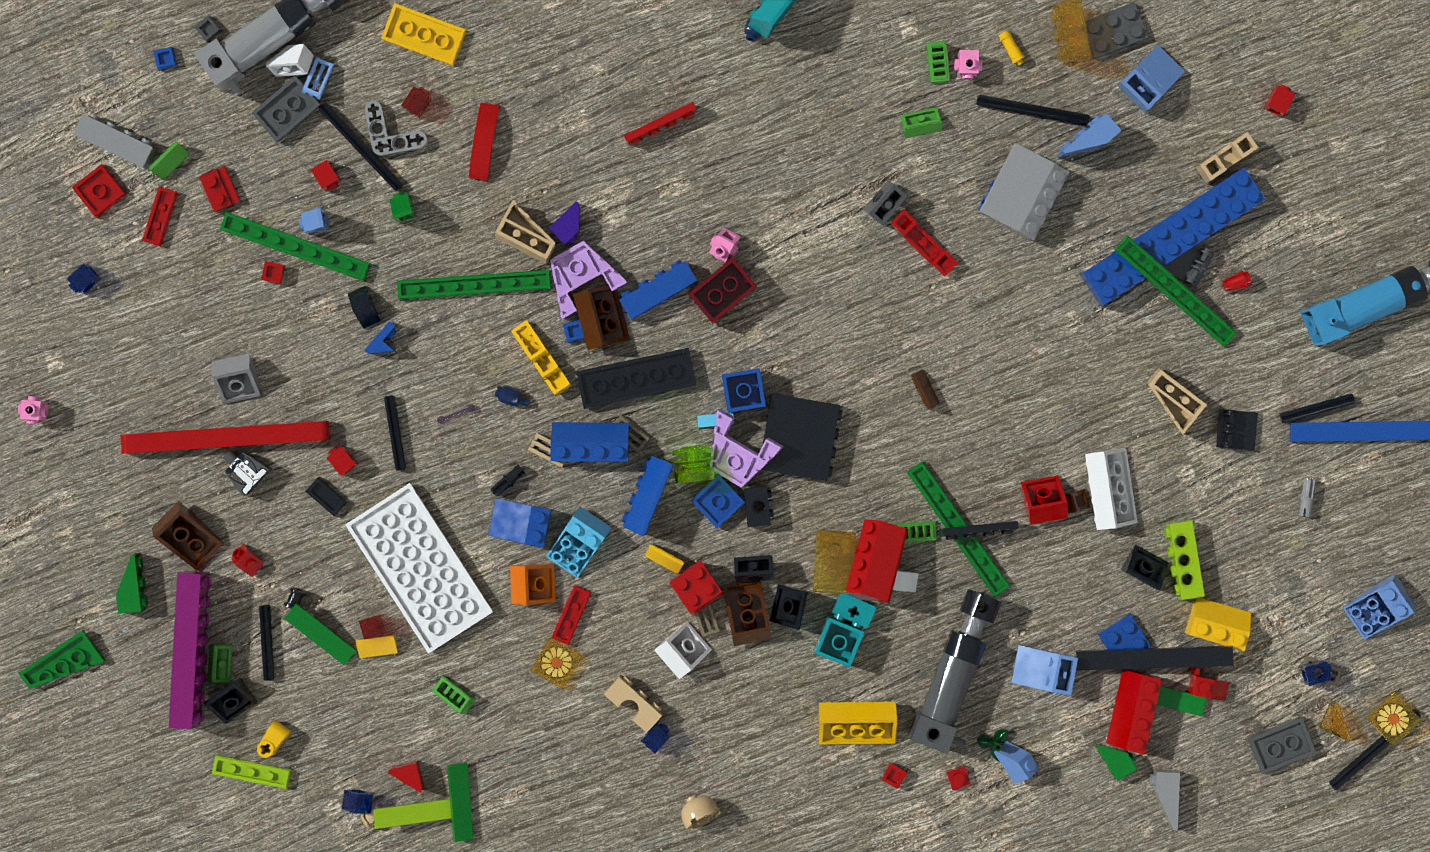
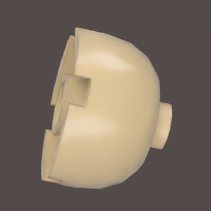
M693 795L686 799L687 803L682 808L681 819L687 831L690 828L694 830L709 823L711 816L714 815L716 818L720 814V810L710 797H697V795Z

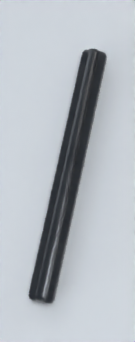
M978 95L976 101L978 106L1087 125L1090 119L1088 114L985 95Z
M323 103L319 107V111L393 190H400L403 184L332 108L327 103Z
M1415 709L1408 712L1409 715L1406 716L1410 718V723H1406L1409 725L1408 728L1421 718L1420 713ZM1390 732L1388 734L1384 733L1329 781L1330 786L1334 790L1342 787L1400 736L1398 732L1396 737H1391Z

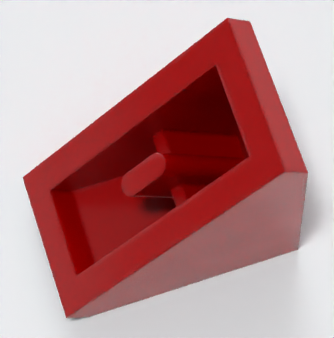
M418 760L394 766L388 771V774L420 793L425 787Z

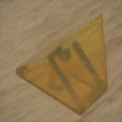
M1334 701L1330 702L1319 728L1347 741L1352 740L1339 704Z

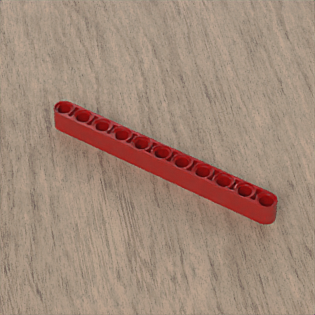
M329 421L122 434L120 435L121 454L330 440Z

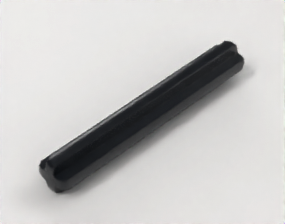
M1353 394L1343 395L1280 413V420L1282 423L1291 422L1354 404L1355 399Z
M393 395L385 396L384 402L395 470L401 471L406 469L396 401Z
M270 605L259 606L263 679L271 681L275 678Z

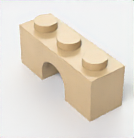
M1246 132L1195 168L1205 183H1207L1259 147L1250 134Z
M619 676L604 692V695L617 707L625 700L635 701L639 711L633 717V721L647 733L662 717L663 713L660 712L662 708L655 702L650 703L646 699L648 696L641 689L637 691L632 686L634 683L628 677L624 676L623 678Z

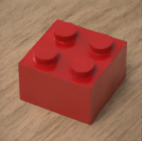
M701 560L669 582L689 613L693 616L725 595Z

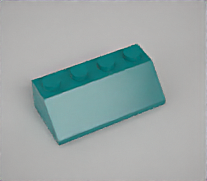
M761 0L760 3L762 5L760 8L757 9L755 7L749 15L751 20L748 25L767 39L797 0Z

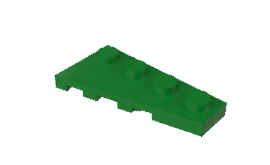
M83 629L18 674L28 688L31 689L62 676L64 677L76 671L103 663L106 660Z

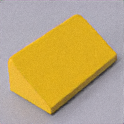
M650 544L645 553V557L676 574L679 573L684 564L683 560L654 544Z
M396 634L356 640L359 658L398 653Z

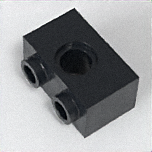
M767 486L744 488L747 526L771 525L770 520H774L773 509H769L768 501H772L771 490H767ZM756 501H762L765 505L764 509L760 512L754 510L753 505Z
M773 556L734 558L736 582L775 580Z

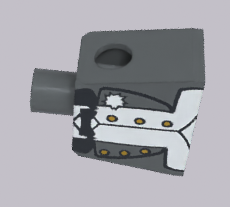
M230 450L223 457L230 464L225 470V474L243 496H248L272 470L268 465L247 452H242L237 456Z

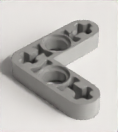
M370 101L366 104L365 114L371 145L375 154L378 156H388L423 149L427 146L428 138L421 131L388 136L382 105L377 101ZM372 105H375V107L379 108V110L376 111V115L378 118L381 117V120H370L374 119V114L372 112H369V110L372 109ZM377 123L383 126V130L379 134H375L372 130L373 126ZM417 135H420L421 138H424V140L421 141V145H418L417 142L411 143L412 147H409V141L407 137L410 136V140L417 139ZM399 138L405 140V147L402 149L395 147V142ZM391 140L393 151H390V147L384 148V152L376 149L380 142L383 145H390L388 141Z

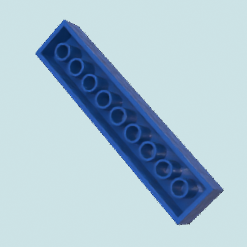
M1244 167L1135 238L1134 241L1158 263L1165 266L1264 201L1265 197ZM1117 252L1112 253L1080 275L1101 307L1145 279Z

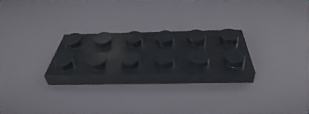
M689 348L576 371L584 409L696 386Z

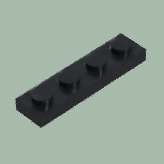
M1018 521L943 528L939 529V537H946V540L957 539V535H964V538L976 537V533H983V536H992L996 531H1001V535L1012 534L1014 529H1019Z

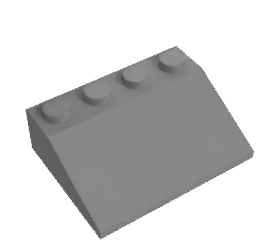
M1014 143L979 212L1020 237L1035 240L1069 171Z

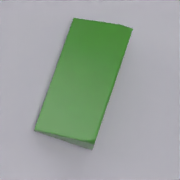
M938 107L900 115L905 138L942 130V120Z
M174 142L149 167V170L164 180L189 156V152L180 143Z
M209 645L207 682L230 683L233 645Z

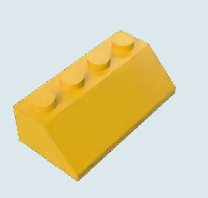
M896 702L819 703V745L895 744L897 730Z

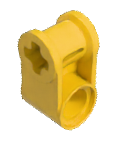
M274 720L257 746L258 754L263 758L274 755L287 739L291 730ZM269 744L271 751L265 752L266 748L264 746Z

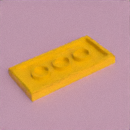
M394 3L381 39L454 66L467 30Z

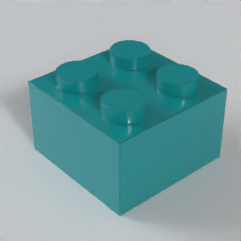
M827 616L813 652L850 668L864 631Z

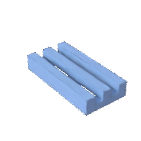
M316 57L302 93H308L309 96H315L320 100L334 64ZM318 63H320L322 65L317 74L315 82L312 86V89H309L308 86L314 75ZM325 66H327L329 68L324 77L322 85L319 89V92H316L315 90L317 88L319 80L322 76Z

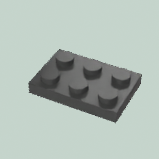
M1135 2L1080 23L1093 59L1148 38Z
M297 76L290 79L252 112L277 143L321 106L314 96L302 93L304 85Z
M1302 717L1247 737L1262 774L1316 753Z

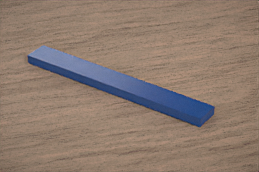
M1430 421L1290 423V442L1430 440Z

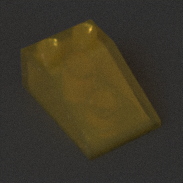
M816 531L813 592L848 594L845 591L854 561L855 532Z

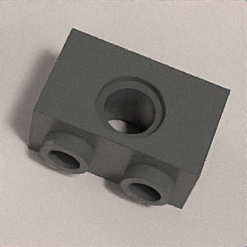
M887 180L863 210L883 226L908 196L895 184Z

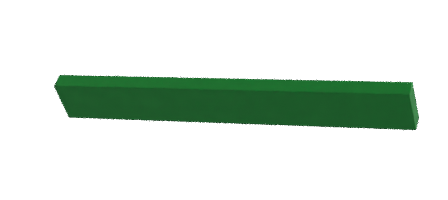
M225 212L219 229L364 282L371 263L228 212Z
M1128 235L1114 249L1221 346L1225 347L1237 333Z
M550 270L397 280L398 300L552 289Z
M923 461L907 471V474L945 528L968 526ZM957 535V539H954V541L994 597L1011 587L976 537L964 538V535Z

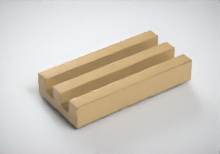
M536 433L528 450L550 461V456L534 449V446L536 445L550 453L551 449L537 442V440L541 439L551 444V440ZM550 461L560 467H563L565 461Z

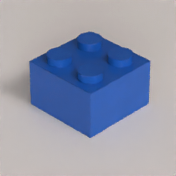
M760 368L722 374L728 413L766 407Z

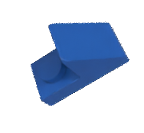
M389 321L364 351L369 354L397 352L385 342L387 339L390 341L397 332L395 330L397 326Z

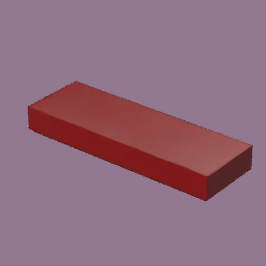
M161 186L158 187L142 241L162 247L179 192Z
M577 585L573 586L551 638L569 645L592 592Z

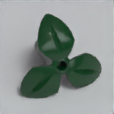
M1007 729L997 730L994 733V740L988 735H982L977 739V744L984 749L992 746L990 754L996 761L1000 762L994 751L1002 749L1000 743L1007 740L1009 732Z

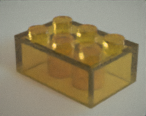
M1082 0L1059 1L1053 7V11L1050 12L1051 21L1055 23L1056 30H1054L1055 42L1058 41L1059 45L1057 58L1059 61L1061 60L1062 65L1085 62L1091 56Z

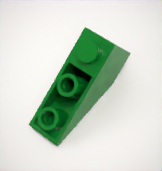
M139 553L131 554L116 593L118 614L146 610L148 605L147 595H144L143 589L146 581L141 572L143 559Z

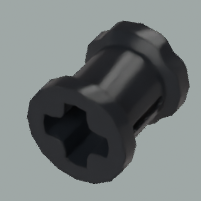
M290 587L291 593L287 602H284L283 605L290 609L296 602L300 605L303 596L307 594L306 592Z

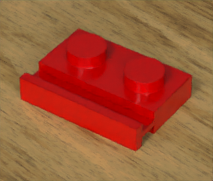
M226 166L199 176L215 213L241 202Z

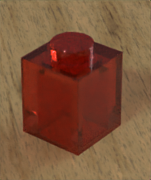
M413 86L401 106L420 119L432 101L428 96L430 92L422 87L417 89Z
M381 614L359 621L364 640L386 632Z

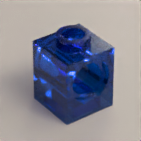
M85 263L67 278L70 282L69 287L75 293L79 292L82 294L87 293L102 279L89 264Z
M1321 659L1299 665L1304 684L1308 686L1332 680V667L1325 660ZM1320 667L1321 674L1315 677L1314 670Z
M656 722L641 738V742L655 754L671 737L670 729L663 722L661 724Z
M360 789L344 790L342 809L354 814L371 813L373 794Z

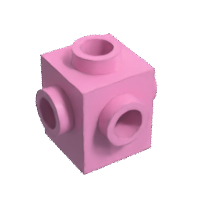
M959 50L958 59L954 60V71H957V76H962V79L969 80L974 79V76H977L979 71H982V60H979V50Z
M723 228L718 235H714L710 242L712 248L709 253L714 255L716 259L724 262L730 257L734 258L739 249L736 246L740 236Z
M28 396V400H21L18 406L20 419H26V423L38 424V420H46L48 401H40V397Z

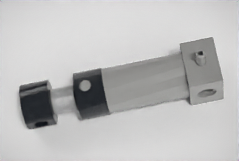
M281 0L274 7L222 42L215 39L195 52L194 55L216 87L222 91L231 88L234 94L238 96L242 93V90L237 82L246 77L243 73L244 71L316 25L312 15L322 8L324 9L325 6H329L332 11H335L350 0Z

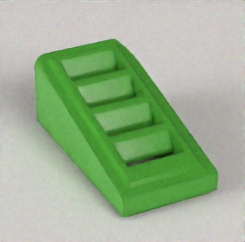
M946 41L927 43L926 50L930 83L950 81ZM942 48V51L932 52V49ZM943 56V59L933 60V57ZM943 64L944 67L933 68V65ZM944 72L945 75L934 76V73Z
M935 521L897 523V526L907 527L908 538H906L905 543L936 540ZM926 525H930V536H927ZM915 526V537H912L911 527ZM919 526H922L923 537H919Z
M445 676L441 677L432 690L433 693L459 714H465L476 700L472 695ZM447 684L448 686L443 693L440 692L444 685ZM451 689H454L450 697H447ZM459 693V694H460L459 698L456 700V702H454L453 700L455 699V697H456L457 694ZM464 698H465V699H466L465 702L463 703L462 706H460L461 702H462V701L464 700Z

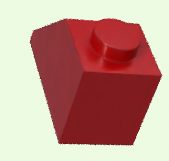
M1191 674L1187 692L1199 697L1226 701L1229 682Z

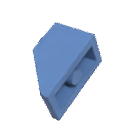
M316 208L301 213L302 219H299V223L304 233L312 234L330 230L326 210Z
M1008 741L1001 745L1002 749L1000 751H994V754L1014 784L1030 779L1040 769L1029 752Z

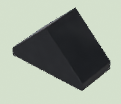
M366 286L348 293L352 310L363 329L381 321Z

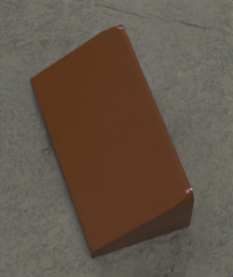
M920 370L912 374L910 377L926 409H931L938 405L939 400L925 371Z

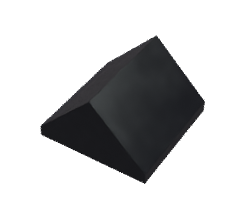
M1135 544L1121 571L1153 589L1160 590L1169 563Z
M778 584L770 622L800 630L808 591Z
M239 678L205 701L204 705L227 724L256 704L257 700L242 678Z

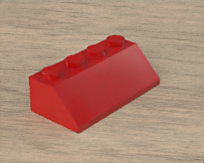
M864 519L846 593L860 600L890 602L908 529L881 520Z
M1122 669L1106 740L1107 744L1145 755L1162 681L1161 677Z

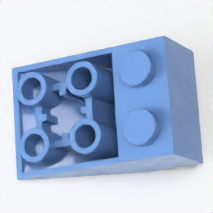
M1157 45L1117 86L1145 113L1185 71Z
M1107 113L1103 116L1099 114L1087 124L1089 126L1088 129L1086 127L1081 129L1073 136L1075 139L1073 142L1069 140L1059 149L1061 153L1057 157L1062 158L1099 149L1122 130Z
M1396 574L1364 592L1344 606L1343 609L1365 640L1414 614L1417 605Z
M1018 645L1011 683L1071 696L1078 657Z

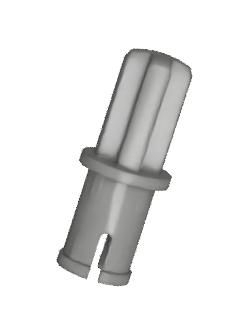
M1304 479L1302 496H1300L1299 516L1311 517L1313 500H1315L1313 498L1316 482L1314 479Z

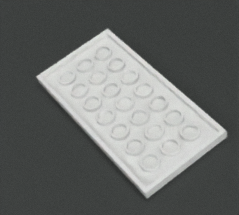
M411 483L345 524L428 654L494 612Z

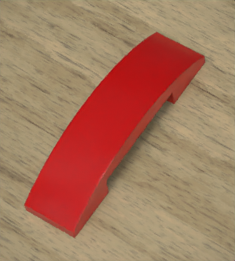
M480 103L471 152L470 179L488 181L500 105Z
M905 209L890 222L901 236L944 277L958 264L945 249L941 248L917 224L918 222Z

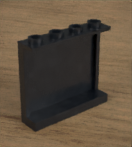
M771 393L763 444L767 438H770L781 444L783 448L761 470L827 481L828 477L831 478L833 466H830L831 458H835L836 447H833L834 439L838 440L839 428H836L837 420L841 421L843 412L842 409H839L840 405Z

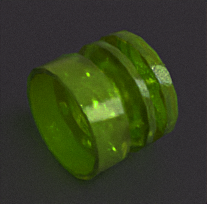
M695 445L672 451L673 456L681 455V460H673V463L682 464L681 469L674 471L675 484L715 480L714 467L705 466V462L712 460L713 456L704 457L705 452H712V447Z

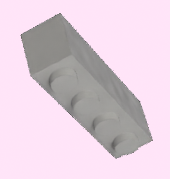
M91 113L89 116L82 115L73 135L148 170L157 151L156 148L152 147V142L144 138L139 141L135 139V134L127 130L122 133L117 130L119 126L110 122L103 124L100 122V117Z

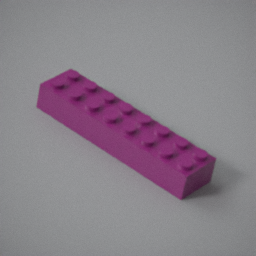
M186 570L177 573L169 728L193 729L204 720V710L201 709L202 703L205 701L203 684L206 682V672H204V664L207 663L205 645L208 644L206 626L209 625L210 619L209 615H207V607L210 606L211 601L210 595H208V588L211 587L212 578L207 571Z

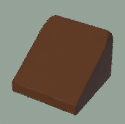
M1085 489L1065 495L1068 504V514L1090 507Z

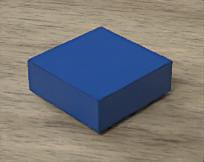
M172 46L153 51L159 71L178 66Z
M580 320L563 324L567 343L585 339Z

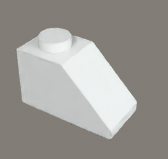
M304 44L288 45L266 63V66L275 77L308 74L314 55Z
M898 570L893 590L916 592L918 573Z

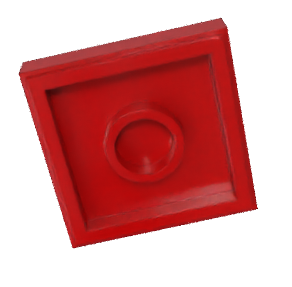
M104 164L99 165L72 187L96 218L127 195Z

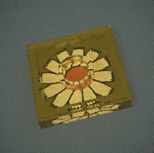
M549 637L530 671L564 690L583 655Z
M1395 692L1366 716V719L1392 746H1395L1422 722Z

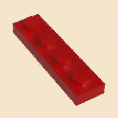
M694 102L625 134L624 138L627 144L632 143V145L643 141L642 137L648 134L651 137L660 132L659 129L665 126L667 128L673 127L677 124V120L681 118L687 120L693 117L694 112H696Z

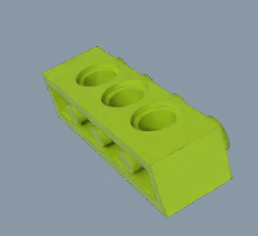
M1193 520L1166 523L1167 528H1164L1165 538L1169 540L1170 547H1167L1168 557L1172 558L1173 566H1170L1172 577H1175L1176 585H1173L1175 596H1178L1180 600L1204 597ZM1179 536L1184 538L1182 546H1178L1176 543ZM1182 555L1187 556V563L1185 565H1181L1179 562ZM1185 574H1189L1191 578L1187 584H1184L1182 581Z

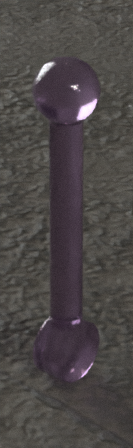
M471 404L468 406V408L452 413L445 417L439 416L437 418V422L439 424H443L445 420L466 413L468 411L473 412L475 410V406Z

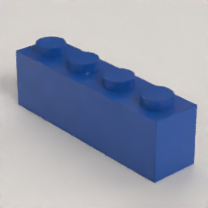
M681 260L671 265V270L667 272L662 270L654 275L655 279L649 282L647 279L638 284L639 288L632 292L629 289L621 294L623 298L619 300L631 320L697 282L686 261L683 263Z

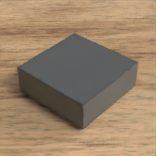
M209 15L194 27L207 43L222 32V29Z

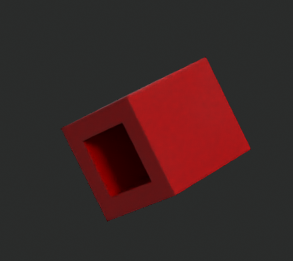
M1278 85L1273 88L1263 109L1281 117L1286 114L1295 93L1291 92V88L1285 85Z
M327 159L310 169L324 191L329 190L330 192L339 187L338 183L341 182V179Z
M335 446L328 452L330 455L326 458L340 476H344L359 464L345 446Z

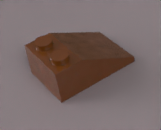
M179 501L152 527L153 537L196 571L223 545V542L191 510Z
M761 581L737 582L723 585L734 646L772 639Z

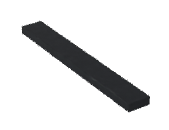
M1233 646L1076 650V657H1078L1077 671L1234 666Z

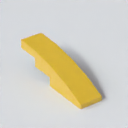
M527 320L511 330L555 396H558L572 386Z

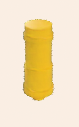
M1009 30L998 35L1012 63H1017L1018 66L1024 63L1022 59L1025 56L1017 46Z

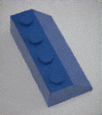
M552 422L550 461L628 462L629 423Z
M653 455L651 459H646L643 467L646 469L644 477L639 476L636 484L639 489L637 494H632L629 504L632 505L629 512L625 511L621 521L625 523L624 528L645 536L673 463Z

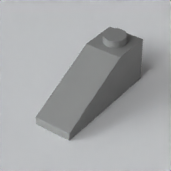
M1153 769V774L1150 775V785L1153 786L1169 826L1174 831H1178L1180 772L1177 770Z

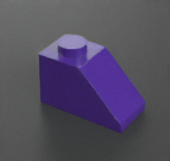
M577 201L549 227L565 246L567 244L572 245L579 238L577 235L580 233V205Z

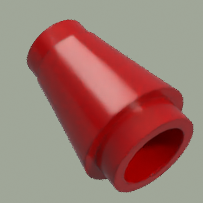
M1242 270L1223 280L1222 284L1226 292L1248 289V286L1252 285L1249 272H1243Z

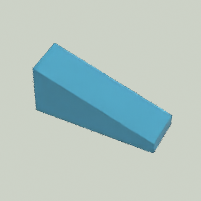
M716 414L697 416L698 428L716 426Z

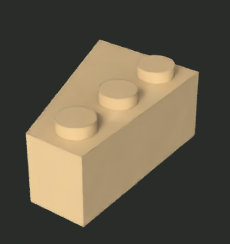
M513 200L495 232V238L547 264L555 249V242Z
M1160 368L1147 381L1182 435L1207 406L1203 400Z

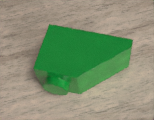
M399 192L393 195L394 198L389 199L393 219L400 223L417 217L408 193Z
M1102 744L1095 745L1114 779L1117 781L1137 770L1135 766L1137 761L1132 753L1128 754L1125 750Z

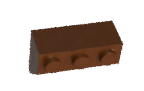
M608 285L573 294L588 350L630 340L617 289L611 291Z

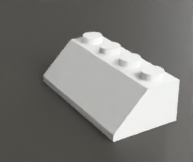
M1126 447L1085 454L1092 495L1091 501L1095 515L1094 521L1097 530L1119 528L1138 523Z

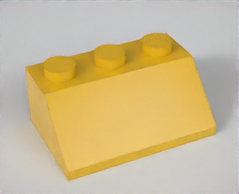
M1198 597L1194 599L1185 633L1245 651L1250 636L1251 612Z

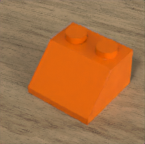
M553 563L510 566L511 604L529 605L555 602V571Z

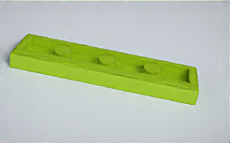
M215 755L212 774L287 789L292 769Z
M450 799L373 809L374 828L379 829L451 819Z

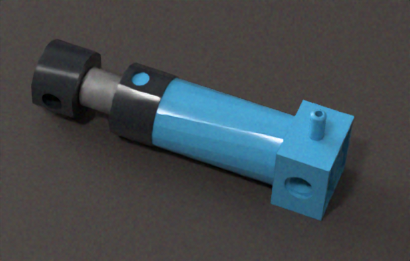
M1430 260L1429 268L1418 271L1414 266H1409L1344 295L1324 300L1300 310L1313 345H1325L1349 335V332L1425 302L1428 299L1427 291L1430 290Z

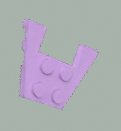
M585 241L550 259L562 319L577 311L569 292L603 274L611 291L628 283L623 276Z
M720 409L716 413L717 422L714 428L715 438L712 445L709 469L742 488L783 446L767 438L759 454L727 435L735 417Z

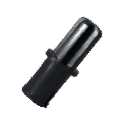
M517 464L506 475H502L503 478L491 487V492L498 497L507 488L513 487V484L526 473Z

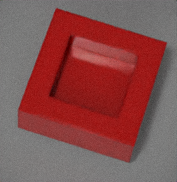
M265 261L261 280L281 284L285 265Z
M890 762L881 780L898 789L907 771Z
M964 765L946 771L952 790L971 785Z

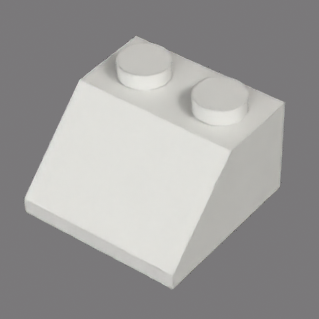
M686 621L654 651L680 679L690 672L712 649L689 622Z

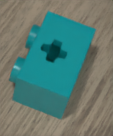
M840 591L832 613L835 614L834 618L843 622L845 619L852 621V626L862 630L863 627L868 629L877 607ZM856 606L858 614L850 616L849 608L853 609Z

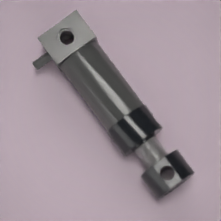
M970 589L967 590L960 611L966 613L967 616L959 632L955 630L950 631L921 711L917 710L908 733L912 741L948 754L951 744L962 748L965 746V740L955 737L957 731L955 723L987 643L979 639L986 621L994 624L1002 603L1001 601ZM980 602H984V608L977 610V605ZM931 729H936L934 735H928Z

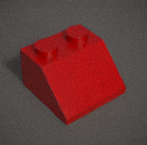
M1058 475L1021 482L1025 510L1030 525L1068 518V504Z

